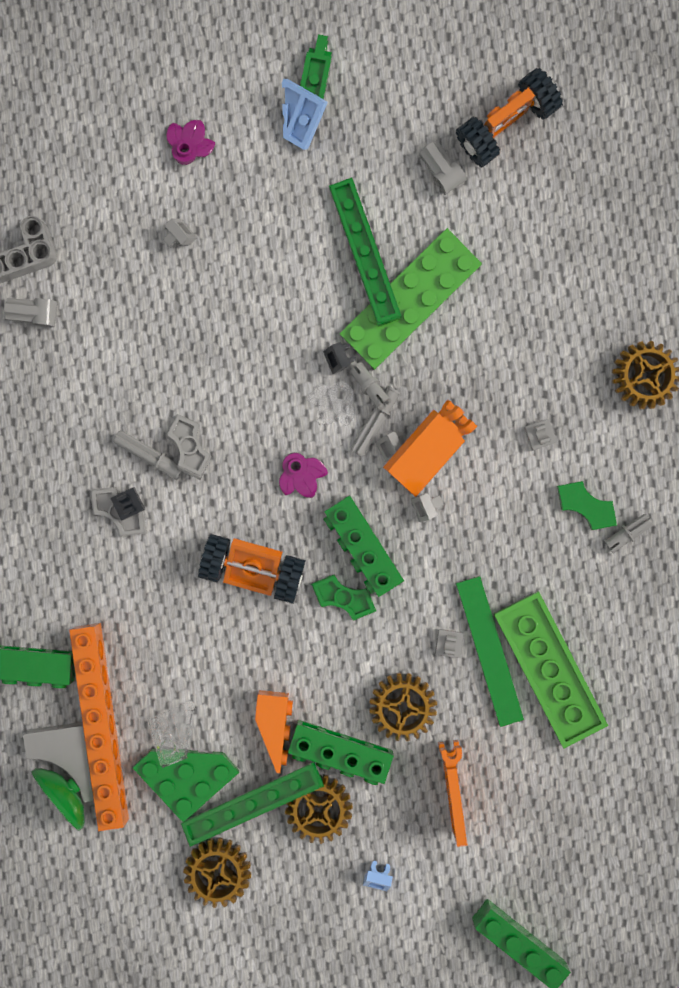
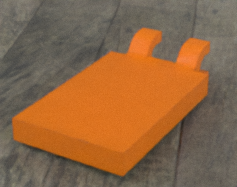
M447 400L439 413L434 409L383 468L412 495L417 497L465 442L462 436L473 432L477 425L463 415L464 411L459 406H455L450 400Z
M453 740L454 747L451 751L446 750L443 742H438L443 759L452 832L457 847L467 846L456 764L462 758V748L458 740Z

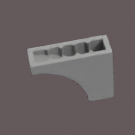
M83 722L29 729L23 734L21 749L26 754V760L40 759L60 766L72 776L81 789L83 802L94 801Z

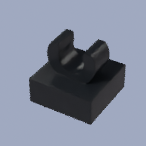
M338 342L323 351L332 374L344 370L356 360L355 356L348 358L345 353L351 347L350 344L342 346L341 342Z
M135 487L110 498L121 521L146 510Z

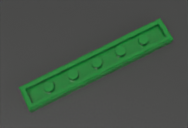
M351 177L329 185L378 327L401 319L402 315L353 178Z
M476 576L457 582V590L499 726L503 727L523 721L524 717L481 577Z
M311 763L182 822L181 826L189 847L320 789L324 787L315 763Z

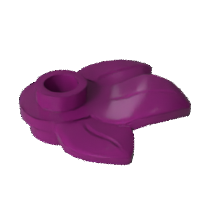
M191 120L184 127L171 123L167 129V142L172 146V156L179 164L189 165L196 157H206L215 147L213 140L205 138V126L201 120ZM183 149H188L187 152H181Z
M297 452L290 453L282 462L284 472L279 478V486L285 495L291 494L296 489L302 496L313 498L317 491L316 479L326 476L328 474L327 468L317 458H305ZM297 461L300 463V466L294 470L291 468V464Z

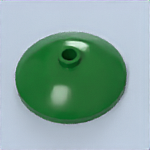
M43 768L32 770V776L61 814L78 831L83 829L85 823L84 806L77 794L81 789L74 780L70 778L66 781L58 773Z

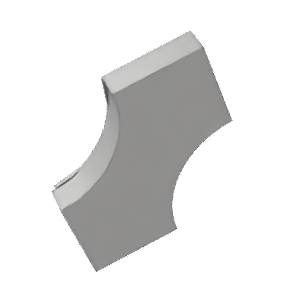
M177 414L166 433V438L176 445L180 454L177 470L201 480L211 460V455L203 450L199 444L197 433L200 424Z
M117 487L90 490L93 515H103L111 519L118 527L121 537L147 533L144 511L126 520H120L110 499L118 495Z

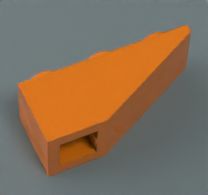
M259 690L255 721L276 773H280L282 765H287L288 750H283L284 740L289 741L291 725H286L287 715L292 716L293 701L288 700L289 693Z

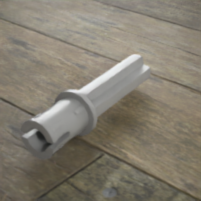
M388 385L384 392L391 398V403L387 405L380 399L386 407L382 410H378L376 405H373L375 407L351 447V450L359 456L365 455L387 415H391L389 412L401 394Z
M122 430L115 435L113 442L116 445L154 466V470L159 469L176 481L180 477L182 471L177 470L178 463L166 457V453H159Z

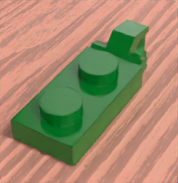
M318 34L315 49L309 48V52L306 53L300 86L324 99L332 62V52L327 51L328 36Z

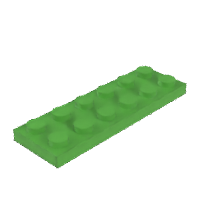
M447 228L390 284L402 318L378 327L369 304L340 333V336L375 370L482 263Z
M539 591L493 613L563 749L608 726Z

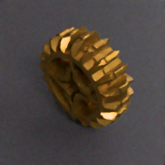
M643 341L637 343V348L633 344L628 346V352L622 351L620 353L622 359L615 360L614 363L620 368L613 369L612 374L619 375V378L613 379L612 383H620L621 386L615 392L620 393L624 391L625 394L621 400L626 401L631 398L629 402L631 407L638 403L639 409H645L647 405L649 409H654L656 403L662 406L665 404V399L670 400L673 398L670 391H678L679 387L674 382H679V376H675V373L679 372V367L674 368L673 363L678 361V358H669L672 353L670 349L663 353V344H658L655 348L653 341H649L646 346ZM641 355L651 356L658 360L660 364L652 366L646 359L643 360ZM634 361L635 375L629 380L628 370L631 362ZM656 370L655 372L651 373V377H648V379H642L637 381L639 378L643 377L642 374H644L645 372ZM664 371V383L662 388L659 389L658 376ZM643 385L647 391L650 390L652 396L640 394L633 387Z
M397 673L398 681L393 682L391 675L387 676L388 685L383 681L379 682L380 688L383 689L382 691L378 689L373 690V694L378 698H370V704L376 706L369 709L370 714H378L372 718L373 724L381 722L378 726L379 732L387 728L385 734L387 738L391 737L394 732L396 741L400 740L401 734L404 735L406 741H410L409 734L411 733L418 739V730L421 729L422 732L427 733L428 730L424 724L433 725L434 723L428 716L437 715V711L430 708L437 705L436 700L430 699L435 694L433 690L425 692L429 687L427 682L419 686L421 682L419 676L411 682V673L406 674V680H402L401 673ZM403 688L398 698L385 700L390 692ZM410 689L416 691L422 697L424 707L410 701ZM404 699H406L409 709L402 712L401 717L400 709L397 705H401V702H404ZM382 707L388 708L389 711L397 714L396 725L384 716ZM421 714L417 721L404 726L409 716Z
M327 774L324 775L322 781L324 787L315 790L327 792L325 796L318 797L312 792L286 803L290 806L285 809V814L290 815L287 823L295 824L292 828L294 833L301 830V839L309 835L310 843L314 842V837H319V843L322 844L324 843L325 836L332 842L334 839L333 833L341 836V828H348L346 820L352 819V813L349 810L353 808V804L347 802L350 799V793L342 794L345 791L344 785L336 788L338 783L336 778L332 780L331 784L328 783ZM304 797L309 809L306 811L305 816L301 817L298 804ZM337 800L340 811L334 820L328 809L332 806V802ZM315 805H318V806L322 805V806H323V812H322V813H319V811H318V813L315 812V811H314ZM314 821H320L325 826L317 827L310 824Z
M222 837L218 839L217 844L214 843L212 838L208 839L207 845L200 842L198 845L199 850L193 848L191 851L192 856L186 859L188 866H185L183 873L187 875L184 883L191 884L188 887V893L196 891L195 901L202 897L204 899V906L208 904V901L212 902L213 908L217 907L218 902H221V905L226 907L228 900L234 904L237 900L236 896L242 897L244 895L243 889L249 887L248 879L251 878L252 872L248 869L251 867V862L245 861L247 858L246 852L238 854L241 849L240 845H237L234 849L231 848L232 840H229L227 845H223ZM209 856H220L219 859L216 861H202L203 859ZM227 859L234 864L238 875L233 874V870L227 867ZM220 864H222L220 876H217L216 880L213 881L215 870H218ZM198 871L202 872L201 875L208 879V886L201 881ZM222 884L229 886V884L232 885L226 889L215 890L217 886Z

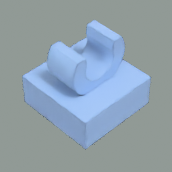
M373 861L370 871H367L364 877L363 886L388 891L393 876L388 875L390 865L386 864L384 872L380 873L376 870L377 861Z

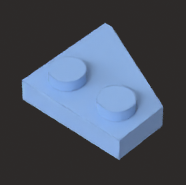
M283 79L282 88H285V104H282L285 120L283 124V138L306 150L310 146L328 102L291 80Z

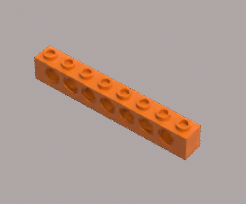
M101 623L76 626L70 629L69 632L98 831L124 828L129 820Z

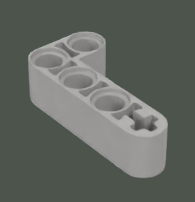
M27 216L22 220L20 228L25 241L24 245L0 252V284L50 267L56 262L57 251L49 228L38 217ZM35 225H40L39 232L31 235V228ZM47 248V256L39 259V252ZM23 256L24 263L22 266L16 267L15 261Z

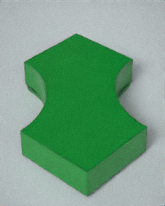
M583 481L557 486L562 511L572 510L581 514L589 523L591 530L617 526L613 501H602L594 498L586 490Z
M335 574L311 583L320 607L330 605L340 607L349 613L353 621L376 612L367 588H348L338 581Z

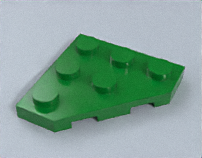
M151 749L133 766L137 774L182 822L186 821L238 775L240 771L224 752L213 751V753H206L194 750L164 751L163 749Z

